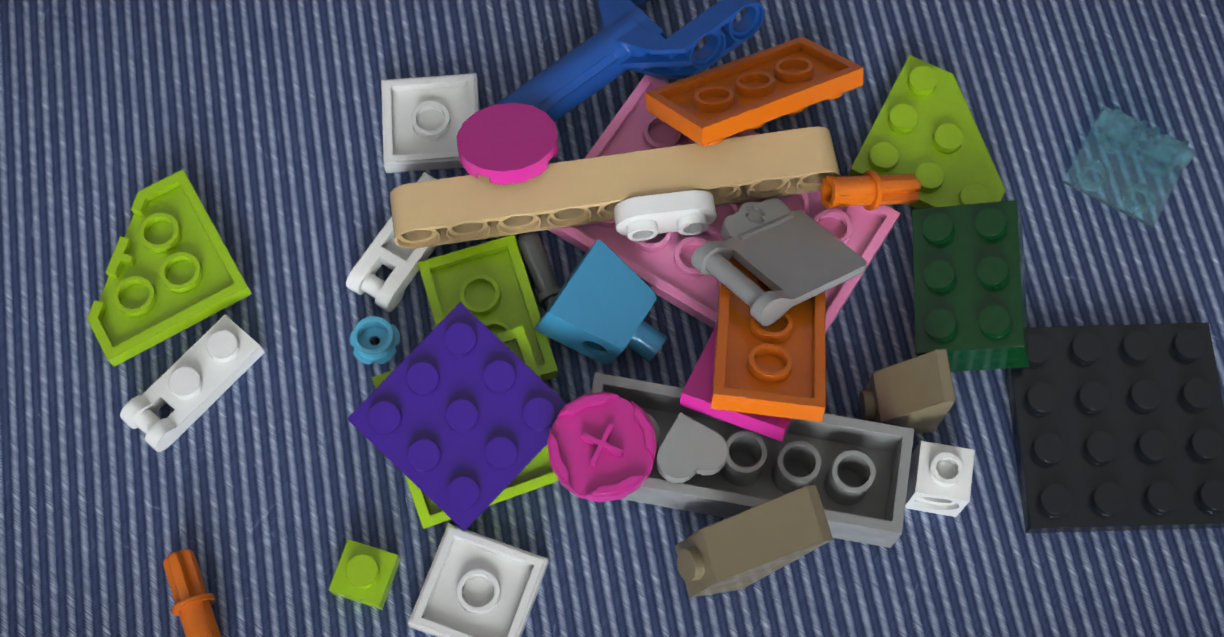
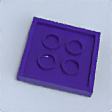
M459 303L347 420L465 531L547 445L550 429H552L557 415L567 403L463 304Z

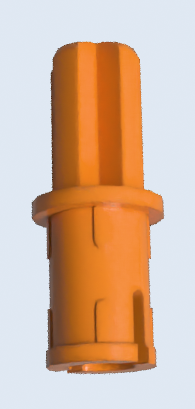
M873 170L865 171L862 176L834 177L829 175L823 178L821 182L820 196L822 204L827 209L863 206L864 209L873 211L879 205L913 204L919 200L921 183L912 174L878 175Z
M184 549L169 554L164 559L163 566L175 601L171 611L174 616H179L185 637H222L212 608V604L216 599L214 594L207 593L195 553L191 549Z

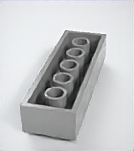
M595 372L591 393L609 392L617 394L619 398L626 399L630 403L633 401L645 411L654 426L657 453L680 412L724 437L728 445V456L725 466L719 472L706 476L695 473L690 480L684 483H673L660 475L657 469L656 453L651 474L638 490L622 499L729 518L802 487L816 485L833 538L891 548L902 535L915 429L824 413L822 422L792 419L784 440L781 442L680 406L681 393L684 388Z

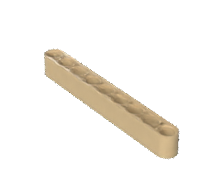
M817 126L728 138L719 144L702 147L698 143L550 163L548 164L549 167L541 175L522 183L494 184L490 183L489 177L479 174L478 179L472 175L408 183L400 185L390 192V204L395 243L403 248L413 249L615 220L614 207L623 200L637 196L703 190L713 195L715 206L816 192L820 191L823 178L829 175L837 177L840 176L830 130Z

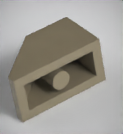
M934 350L873 372L865 390H861L859 393V407L862 420L915 429L914 434L934 432L956 401L947 350Z

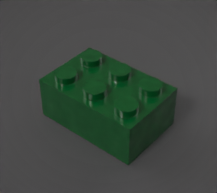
M1017 200L912 210L916 356L934 350L946 349L950 372L1029 367L1023 231Z

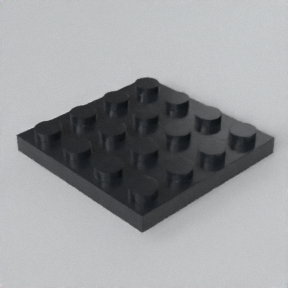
M1209 322L1027 327L1029 367L1005 369L1025 532L1059 533L1224 528V406Z

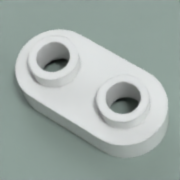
M703 190L632 197L619 202L613 209L617 232L627 236L632 241H645L654 238L657 234L679 232L681 235L700 234L706 231L708 225L717 218L714 197L710 192Z

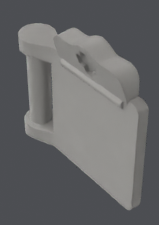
M774 197L763 202H745L738 212L725 217L720 232L721 237L725 241H707L699 246L691 257L693 267L703 275L712 274L750 307V315L762 326L773 324L791 307L862 274L867 264L865 259L801 210L791 211L782 200ZM733 257L772 291L765 292L728 260Z

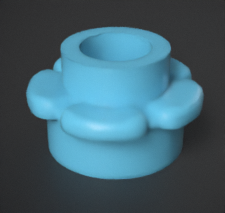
M377 316L366 317L359 321L350 335V345L354 347L353 354L355 358L367 365L373 362L384 364L390 361L396 354V345L400 343V333L397 327L389 324L384 318ZM379 338L380 342L378 345H371V340Z

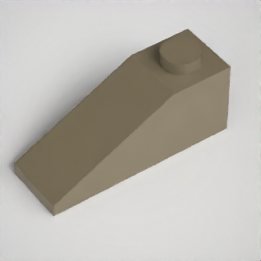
M816 485L802 487L704 527L675 545L678 556V571L685 581L689 598L744 589L832 541L833 537Z

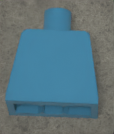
M599 239L581 258L534 328L539 333L606 365H609L627 346L647 361H651L667 338V336L644 321V318L657 299L655 292Z

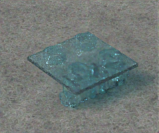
M1103 106L1062 183L1153 228L1183 168L1188 166L1196 150L1187 147L1189 141L1185 139L1181 142L1167 134H1161L1162 128L1158 126L1154 130L1146 127L1148 121L1144 119L1141 123H1138L1136 119L1120 112L1121 108L1117 106L1114 110Z

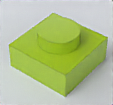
M348 539L329 591L334 595L383 610L401 558L397 554Z

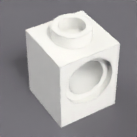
M920 441L911 455L905 508L956 517L970 502L975 450Z

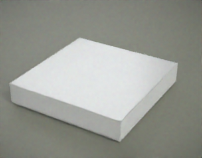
M477 73L381 80L383 159L386 173L464 168L459 160L457 134L463 122L480 110Z
M448 523L409 619L408 626L435 637H521L549 560L475 532L464 531L460 527Z

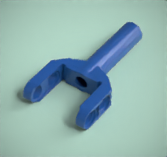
M597 0L601 14L598 32L496 104L519 103L532 105L546 112L556 122L627 70H633L658 79H683L703 72L752 37L763 23L765 9L757 0H720L666 38L665 32L640 9L650 0ZM747 7L744 17L736 24H732L736 15L743 8ZM709 35L706 44L698 51L693 52L697 43L704 36Z

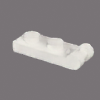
M424 172L417 182L436 179ZM391 216L349 273L346 287L359 295L369 294L375 298L377 306L387 312H392L400 303L405 289L418 273L419 267L417 262L427 260L436 246L413 249L398 246L394 239ZM382 264L393 270L386 281L376 276V272Z
M224 315L142 395H138L127 402L120 412V418L132 429L140 428L146 434L145 441L155 451L161 452L172 445L265 352L253 338L227 315ZM167 403L174 411L167 418L160 419L155 413Z

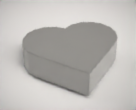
M680 412L659 447L656 459L657 469L664 479L673 483H684L690 480L695 473L703 476L713 475L725 466L728 456V445L724 437Z

